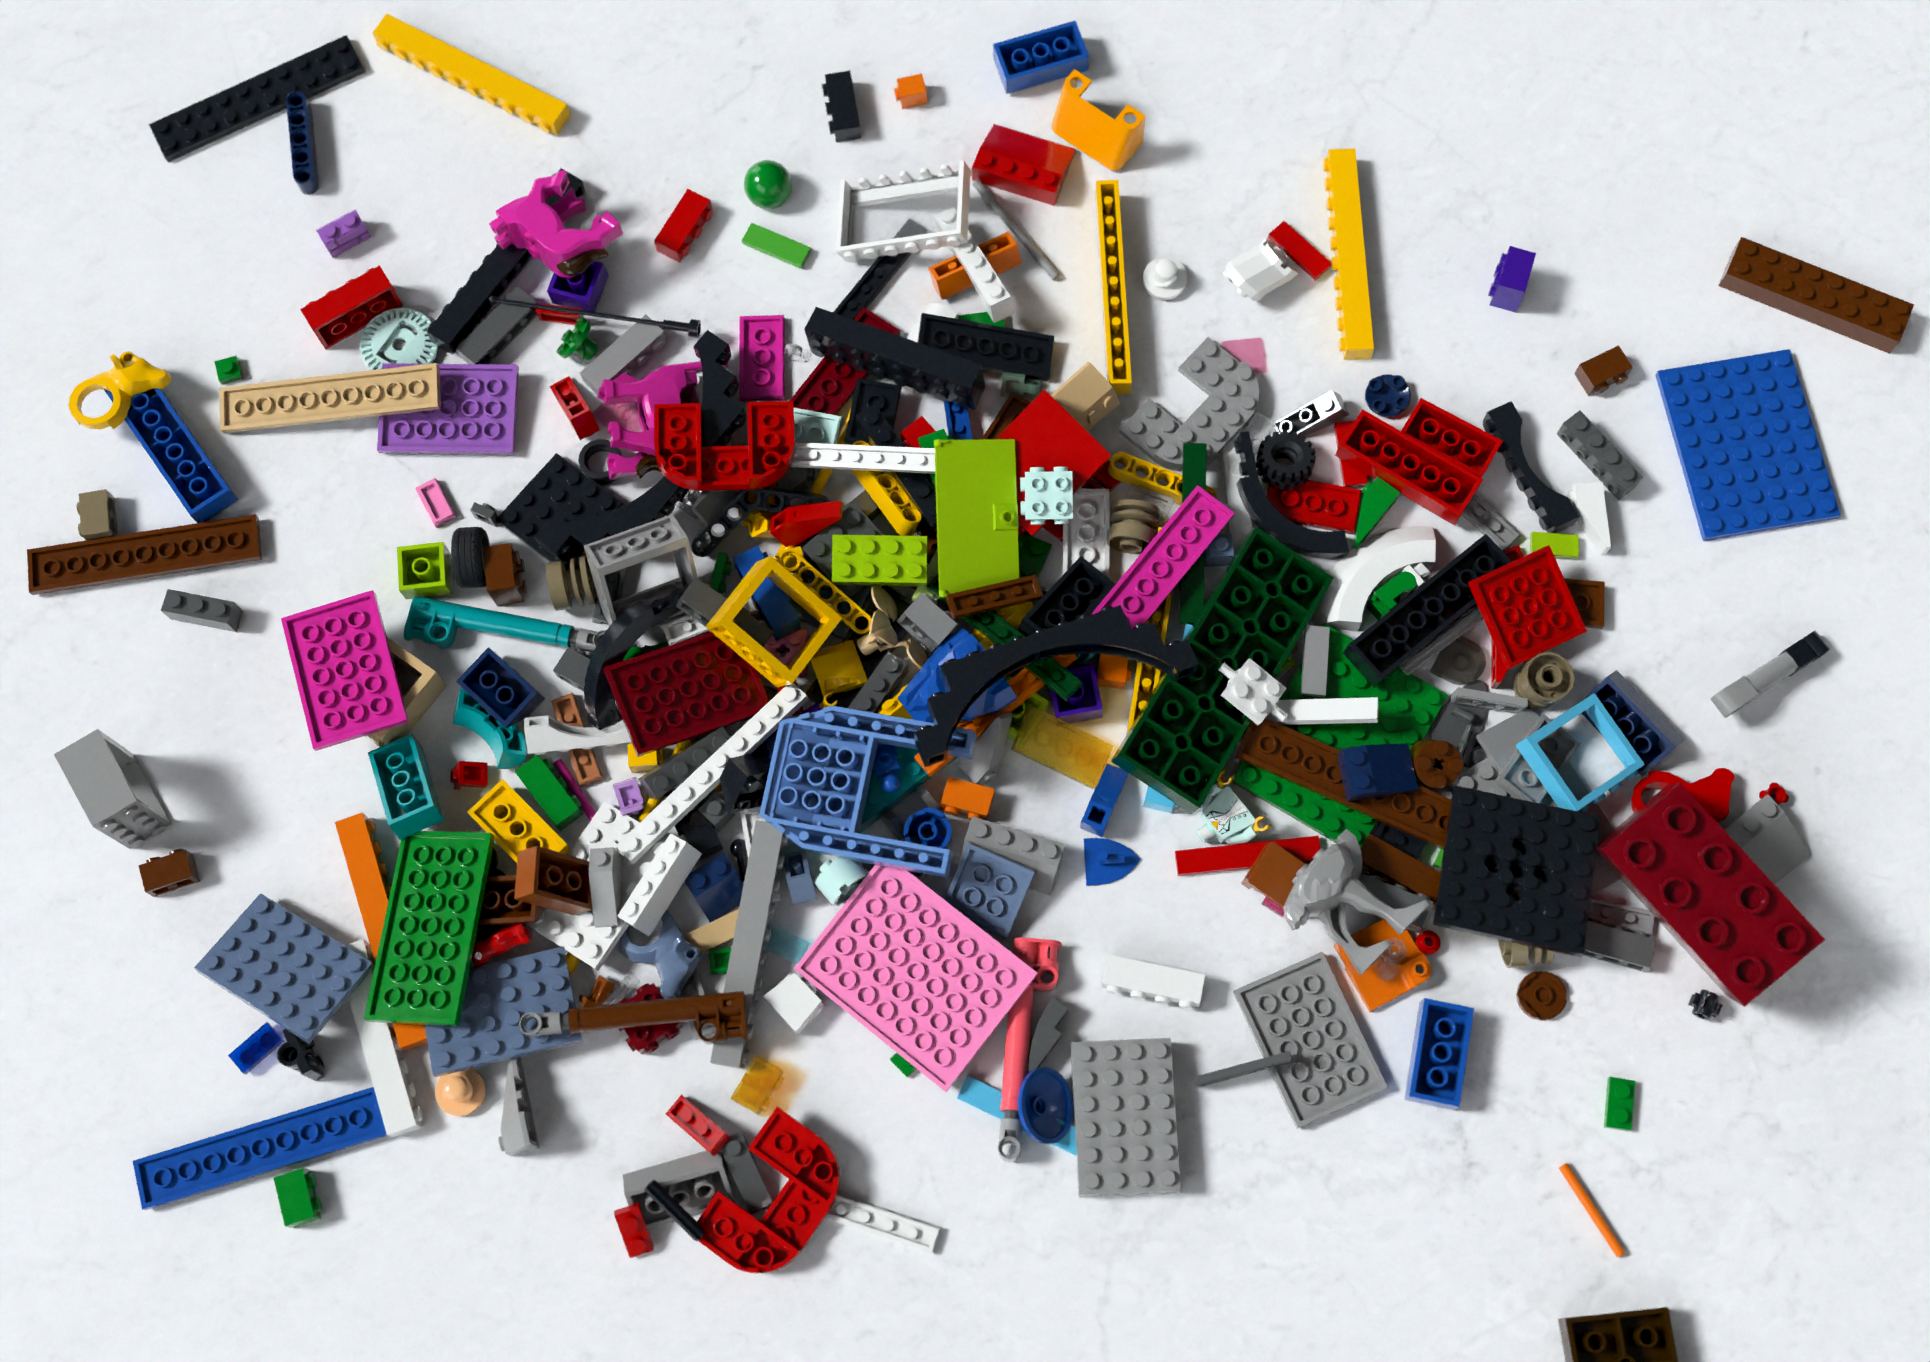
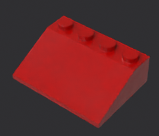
M994 124L979 148L972 165V181L979 179L982 184L1055 206L1076 149Z

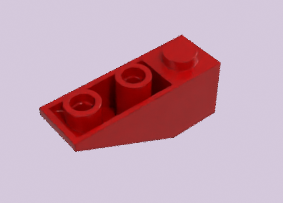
M839 500L788 507L771 518L770 534L785 547L799 545L805 539L818 534L829 525L837 523L842 518L843 502Z

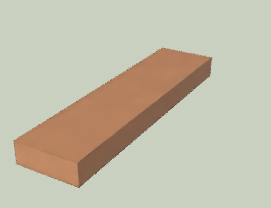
M573 692L551 700L558 721L572 726L585 727ZM576 748L568 751L581 787L604 779L593 748Z

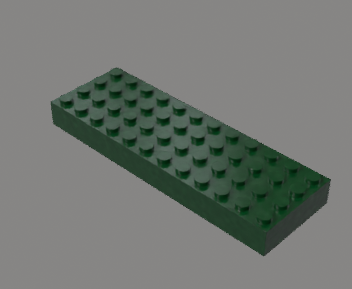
M1255 527L1245 537L1184 639H1188L1199 663L1196 674L1173 681L1170 675L1163 673L1111 762L1192 814L1198 810L1251 719L1221 696L1227 687L1229 678L1218 669L1225 662L1234 671H1237L1250 658L1273 678H1276L1334 577L1261 529Z

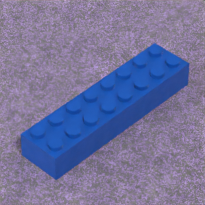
M154 388L133 395L127 417L124 420L189 515L197 523L206 522L238 501L234 492L163 390ZM104 390L113 402L112 392Z

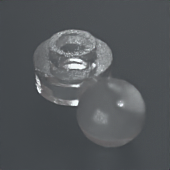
M1398 938L1388 939L1392 944L1381 956L1385 962L1380 963L1377 967V975L1383 981H1391L1395 978L1397 970L1394 964L1399 963L1406 957V945ZM1393 946L1398 949V953L1393 951Z

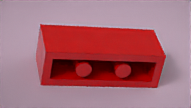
M687 189L654 240L657 252L680 263L682 258L689 254L693 241L701 235L705 222L710 221L713 216L711 200Z

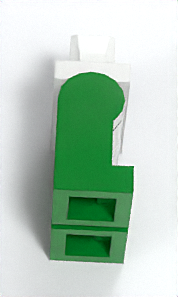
M1419 563L1414 568L1410 565L1406 566L1401 573L1374 592L1367 606L1368 610L1377 620L1381 619L1425 583V578L1430 574L1429 570L1422 563Z

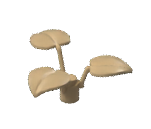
M873 585L871 595L873 602L879 610L875 611L872 616L869 633L857 640L860 651L867 656L876 650L882 652L885 649L904 646L907 648L906 651L909 658L921 669L929 659L926 650L914 638H910L908 642H898L897 634L888 619L889 617L892 620L897 618L896 604L885 589L881 586Z

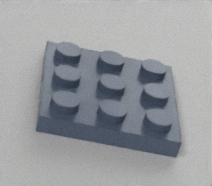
M968 842L944 900L976 925L1008 938L1036 871L977 844Z

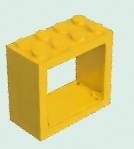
M769 556L757 561L705 627L776 687L790 685L796 680L842 617L833 605L826 604L820 599V594L816 590L807 588L802 583L801 577L785 569V565L780 559ZM766 577L820 622L819 626L788 666L782 664L735 624L733 620Z

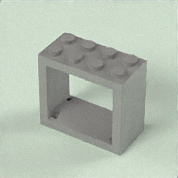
M673 514L584 545L601 609L609 625L639 601L649 606L653 601L668 596L675 589L682 587L687 589L694 578H698L688 537ZM673 551L679 578L611 602L604 575ZM680 611V612L676 613L675 615H673V616H671V617H669V618H667V619L674 618L675 616H677V615H679V614H682V613H685V612Z
M99 729L54 754L92 827L129 849L138 847L144 843L145 839L162 833L167 826L172 824L134 754Z

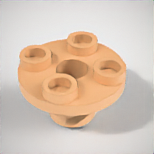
M474 1069L443 1075L436 1084V1101L440 1108L450 1115H469L476 1111L485 1101V1082L482 1076Z

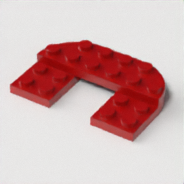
M793 401L747 402L748 445L702 447L701 403L654 404V448L658 467L663 475L672 483L689 490H749L771 485L787 473L794 460Z
M779 1107L775 1108L748 1147L751 1152L789 1179L762 1219L758 1220L722 1192L718 1191L697 1220L705 1229V1234L698 1241L734 1268L749 1273L772 1272L791 1263L801 1253L834 1205L840 1190V1166L833 1149L823 1138Z

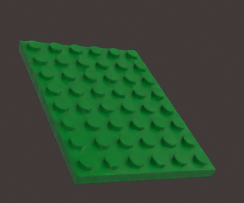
M1324 623V625H1323L1322 627H1330V626ZM1330 627L1326 696L1323 698L1301 695L1302 660L1279 700L1378 697V723L1297 724L1283 726L1340 751L1343 748L1378 744H1408L1410 749L1415 743L1423 740L1448 695L1413 674L1406 675L1400 668L1374 688L1343 654L1353 639ZM1244 761L1232 781L1334 843L1337 837L1347 829L1356 836L1361 848L1377 821Z

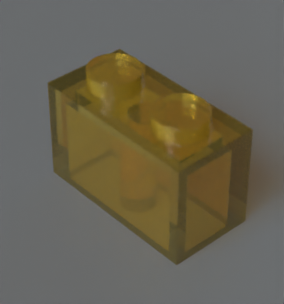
M755 1055L730 1099L758 1116L761 1111L765 1113L771 1104L772 1099L769 1097L773 1090H778L784 1081L782 1076L783 1070Z

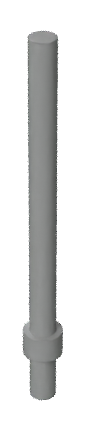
M979 179L975 180L972 185L982 196V201L987 206L990 205L1051 279L1056 280L1060 276L1056 269L996 200V195L991 190H988Z

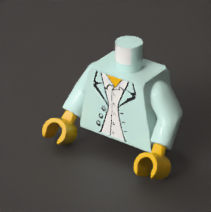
M1227 769L1221 771L1217 778L1218 780L1215 781L1201 805L1202 814L1200 818L1205 825L1198 829L1196 834L1203 843L1215 836L1221 844L1225 842L1228 844H1243L1259 835L1260 831H1267L1272 827L1271 824L1263 827L1261 824L1262 820L1266 819L1267 816L1255 819L1228 784L1234 780V775L1226 781L1223 778V774Z

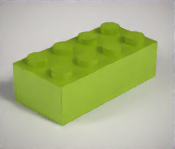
M832 535V584L926 586L927 536Z

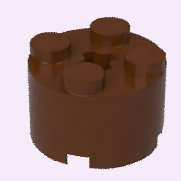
M1434 739L1420 740L1409 749L1416 781L1419 785L1438 789L1448 787L1456 781L1463 770L1464 765L1458 750L1447 741Z

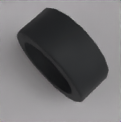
M604 439L593 440L586 444L580 451L578 459L580 469L584 475L599 485L610 484L616 479L610 480L608 471L603 473L592 472L588 467L590 457L600 451H607L622 456L618 448L610 447L611 441Z

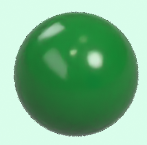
M759 161L752 165L745 175L744 190L746 196L759 208H778L788 200L791 194V176L787 169L776 161Z

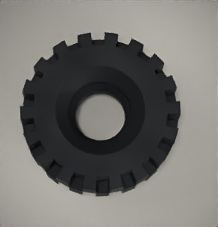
M1283 430L1282 434H1279L1278 431L1273 432L1272 437L1267 435L1265 441H1261L1257 453L1256 468H1258V476L1263 475L1262 481L1264 483L1269 481V486L1273 488L1275 485H1278L1279 490H1284V487H1288V490H1293L1294 485L1297 488L1302 487L1303 482L1306 484L1309 477H1311L1316 460L1315 448H1311L1312 443L1310 440L1305 442V436L1301 435L1299 438L1297 437V432L1292 431L1291 435L1288 434V430ZM1287 458L1294 464L1282 465L1276 459Z

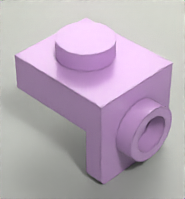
M634 777L613 784L621 815L634 816L641 813L645 803L637 778Z

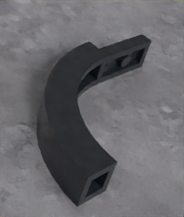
M1249 431L1240 432L1237 440L1234 441L1236 454H1240L1239 472L1244 478L1239 479L1237 488L1243 505L1255 524L1262 531L1298 554L1326 559L1343 558L1349 553L1345 530L1330 532L1302 527L1288 520L1271 504L1260 484Z
M685 588L675 589L668 596L653 601L649 606L639 601L622 613L601 637L591 656L584 685V703L589 723L598 730H602L619 720L615 699L604 673V667L622 662L632 645L646 631L682 611L676 605L686 591Z

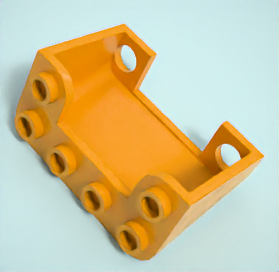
M1074 69L1064 82L1051 125L1052 131L1106 168L1114 171L1120 170L1143 144L1146 116L1127 104L1114 120L1081 98V95L1092 84V80ZM1077 79L1083 83L1080 88H1077ZM1132 114L1137 120L1134 123H1127L1124 121V117Z

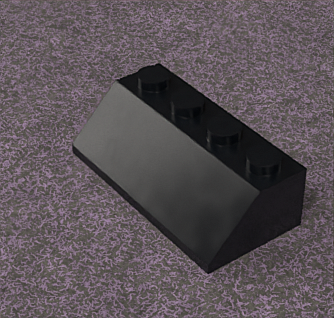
M1080 556L1022 618L1018 631L1024 636H1029L1039 629L1045 628L1047 630L1055 627L1060 622H1071L1084 614H1092L1116 584Z

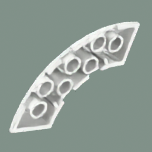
M1417 526L1387 531L1362 542L1357 549L1354 548L1349 551L1329 573L1334 579L1314 611L1311 625L1323 626L1325 623L1335 630L1358 631L1362 623L1365 604L1372 593L1392 577L1397 576L1408 565L1414 568L1419 563H1422L1429 572L1431 571L1435 563L1436 538L1433 527Z

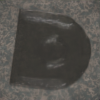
M1461 635L1439 652L1430 673L1456 685L1472 683L1478 680L1484 672L1486 666L1485 654L1477 643Z

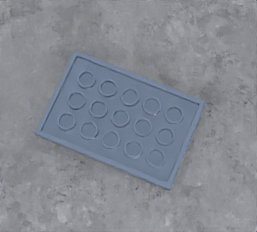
M260 893L194 968L199 974L310 1044L372 971L374 965L371 961Z
M564 947L470 968L459 1027L424 1025L433 1076H443L583 1042L581 1032L571 1034L568 1029L563 1030L560 1034L541 1035L533 1038L524 1034L519 1026L521 1017L529 1012L561 1011V1014L568 1013L569 1009L576 1008ZM529 1020L526 1025L527 1031L537 1029L538 1020Z

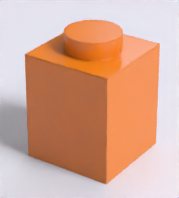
M922 74L897 79V88H894L896 101H900L902 109L927 104V91Z

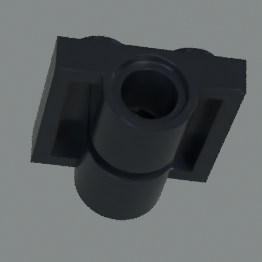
M287 1029L282 1030L287 1042L283 1043L277 1051L278 1061L282 1065L298 1071L301 1075L317 1081L325 1077L322 1071L325 1068L324 1063L319 1055H315L313 1047H315L314 1040L308 1044Z

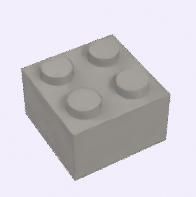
M923 593L915 599L896 621L930 652L957 625L952 619L950 612L947 610L942 611L932 596Z

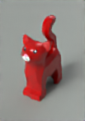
M502 924L491 929L485 940L475 941L472 955L474 967L484 965L491 957L503 954L517 945L529 943L532 934L528 928L524 929L526 924Z

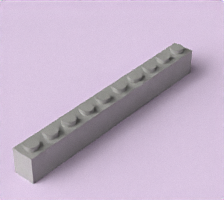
M758 820L755 821L723 993L744 991L748 1039H752L754 1025L751 1024L752 1014L756 1015L758 1009V1000H755L756 991L761 990L763 982L760 970L761 966H765L767 961V951H764L765 943L770 942L772 927H769L770 917L774 918L776 912V903H773L774 894L779 893L781 880L777 879L779 870H783L785 864V856L782 855L783 846H787L789 838L769 822ZM743 1037L729 1038L725 1042L714 1043L710 1063L742 1069L743 1064H747L749 1058V1049H746L747 1041H744Z

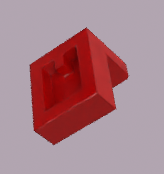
M459 761L451 769L450 781L454 783V790H459L461 787L486 788L488 786V763Z

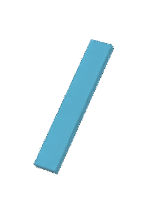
M967 1075L957 1099L1000 1120L1003 1119L1004 1112L1000 1111L1001 1091ZM1056 1118V1120H1057L1060 1124H1062V1125L1065 1124L1064 1121H1062V1120ZM1071 1125L1065 1137L1052 1145L1076 1156L1075 1127Z

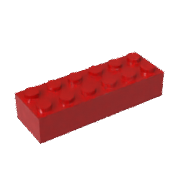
M1363 409L1340 442L1335 454L1336 457L1372 478L1380 477L1398 490L1401 495L1454 526L1483 481L1479 476Z

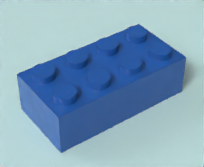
M1076 20L993 44V59L1006 94L1068 77L1074 69L1080 73L1088 71L1089 55Z
M1424 998L1419 1003L1404 1100L1455 1110L1460 1106L1474 1008Z

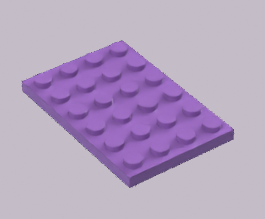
M383 363V364H382V369L396 368V367H405V366H414V365H423V364H389V363ZM438 364L440 366L441 409L379 416L377 451L379 453L514 454L519 367L518 365Z

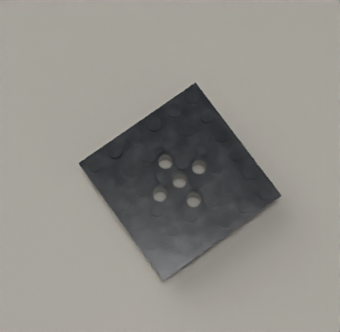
M1454 786L1433 925L1582 957L1585 949L1601 816ZM1514 848L1519 849L1522 855L1517 854ZM1486 865L1492 866L1495 873L1488 871ZM1510 870L1517 872L1519 878L1514 877ZM1535 876L1541 877L1544 883L1538 882ZM1507 893L1513 894L1516 901L1511 900Z

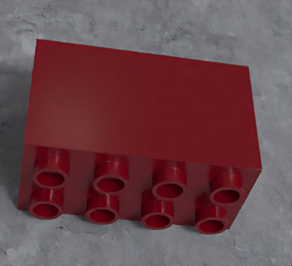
M1681 783L1666 785L1597 844L1596 853L1725 995L1744 1007L1825 941L1824 937Z

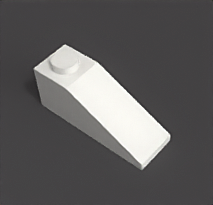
M1603 482L1575 483L1571 490L1568 491L1567 497L1579 515L1577 521L1599 554L1606 555L1611 548Z

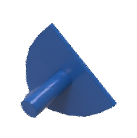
M1084 838L1086 886H1098L1115 882L1131 872L1141 860L1131 849L1119 842L1103 838Z

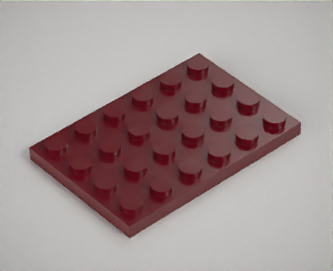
M712 632L604 667V673L637 757L712 732L722 726L724 728L750 719L769 702L757 670Z

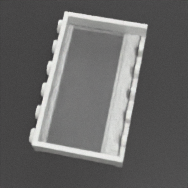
M962 160L960 161L959 171L953 172L949 165H942V174L933 175L929 169L922 168L920 169L922 177L912 178L908 172L902 171L900 172L901 180L891 181L887 175L883 174L879 176V184L872 185L868 179L860 178V187L854 188L845 179L841 180L836 252L844 261L854 262L857 259H875L878 256H895L898 253H916L919 250H937L940 247H957L960 244L969 243L967 238L971 169Z

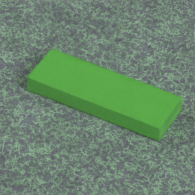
M752 222L742 239L743 245L802 269L811 252V247Z

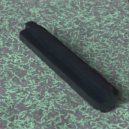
M652 1180L647 1184L644 1189L645 1192L694 1241L701 1239L705 1234V1229L656 1180Z

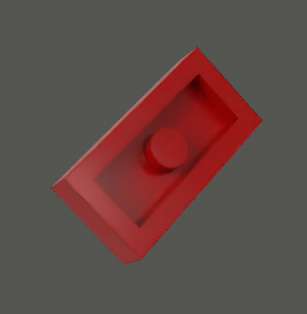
M639 1203L614 1210V1216L629 1258L654 1251V1244Z

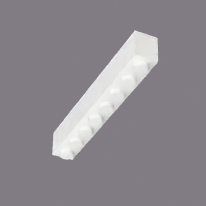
M362 939L345 945L371 961L375 968L370 943ZM373 968L350 995L349 1001L387 1136L395 1138L422 1128L420 1121L423 1120V1114L420 1107L416 1106L414 1097L417 1096L414 1084L412 1082L409 1083L407 1076L410 1073L409 1065L406 1059H402L400 1052L402 1049L399 1047L393 1023L368 1022L364 1020L374 973Z

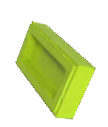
M1532 532L1530 534V553L1550 545L1555 558L1577 560L1579 557V535Z

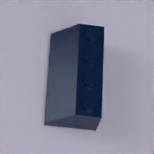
M1617 670L1607 676L1585 697L1587 698L1595 693L1644 762L1645 765L1637 770L1642 777L1684 741L1674 728ZM1586 711L1582 712L1581 714L1598 730Z

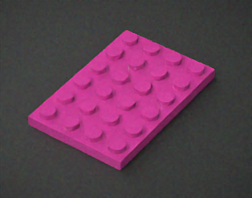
M373 590L281 618L312 747L315 751L409 722L376 593Z

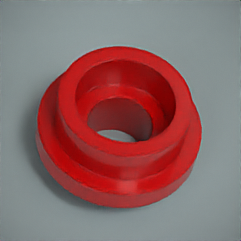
M1425 930L1423 935L1419 934L1417 936L1416 946L1425 955H1432L1439 950L1441 940L1435 932ZM1426 938L1432 940V946H1427L1425 944Z

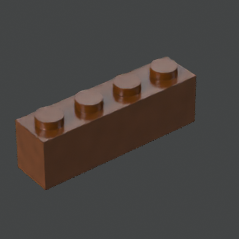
M1369 833L1360 848L1363 863L1362 873H1371L1385 880V883L1392 886L1394 884L1402 885L1408 889L1407 892L1412 894H1424L1431 898L1435 909L1440 872Z

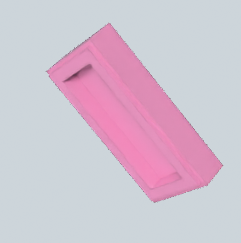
M436 478L415 488L436 528L457 518Z

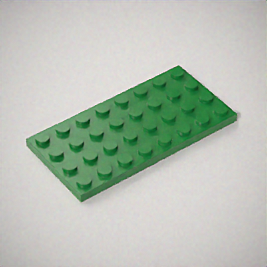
M419 831L401 839L364 1020L368 1022L459 1027L495 836L492 833Z

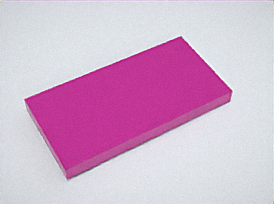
M784 315L740 316V401L785 400Z

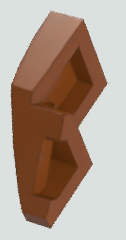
M599 975L589 996L587 997L582 994L579 996V1001L583 1003L580 1009L582 1007L600 1006L612 991L615 983Z

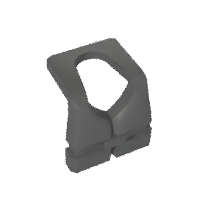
M1470 724L1465 726L1461 737L1462 742H1459L1457 747L1463 765L1468 769L1476 765L1475 751L1483 749L1476 739L1479 733Z

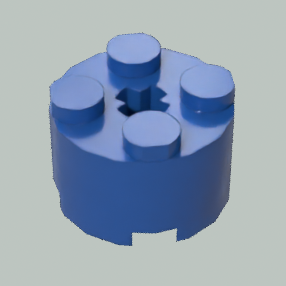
M923 808V810H919L908 817L904 825L905 842L949 850L952 843V828L943 812L935 808ZM927 831H932V837L925 838L923 833L927 834Z

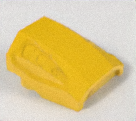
M853 640L818 650L811 659L823 697L829 692L836 694L864 686L867 682V677Z

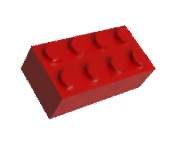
M379 265L367 270L365 274L356 279L347 281L345 285L336 290L327 292L325 296L318 300L309 302L300 310L326 350L364 329L380 313L394 308H401L403 304Z
M1420 398L1401 432L1480 478L1485 474L1503 442L1499 438L1423 398Z

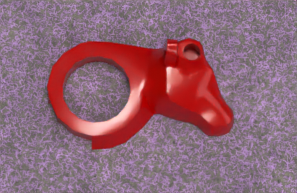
M1719 768L1708 777L1694 783H1688L1669 772L1648 771L1649 776L1638 782L1634 787L1631 797L1632 811L1636 812L1644 805L1641 795L1645 791L1663 789L1668 784L1681 783L1716 822H1721L1729 814L1731 785L1735 777L1729 769Z

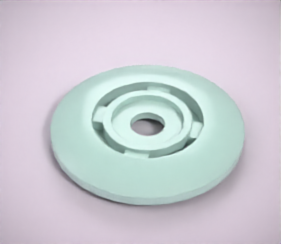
M409 308L390 309L374 317L365 327L360 340V353L369 370L382 369L383 363H389L380 357L381 354H384L387 359L396 364H432L436 358L439 346L431 342L427 333L431 321L424 314ZM402 326L412 328L415 331H417L418 334L415 336L412 331L406 328H402ZM398 339L406 341V346L402 350H395L393 348V343Z

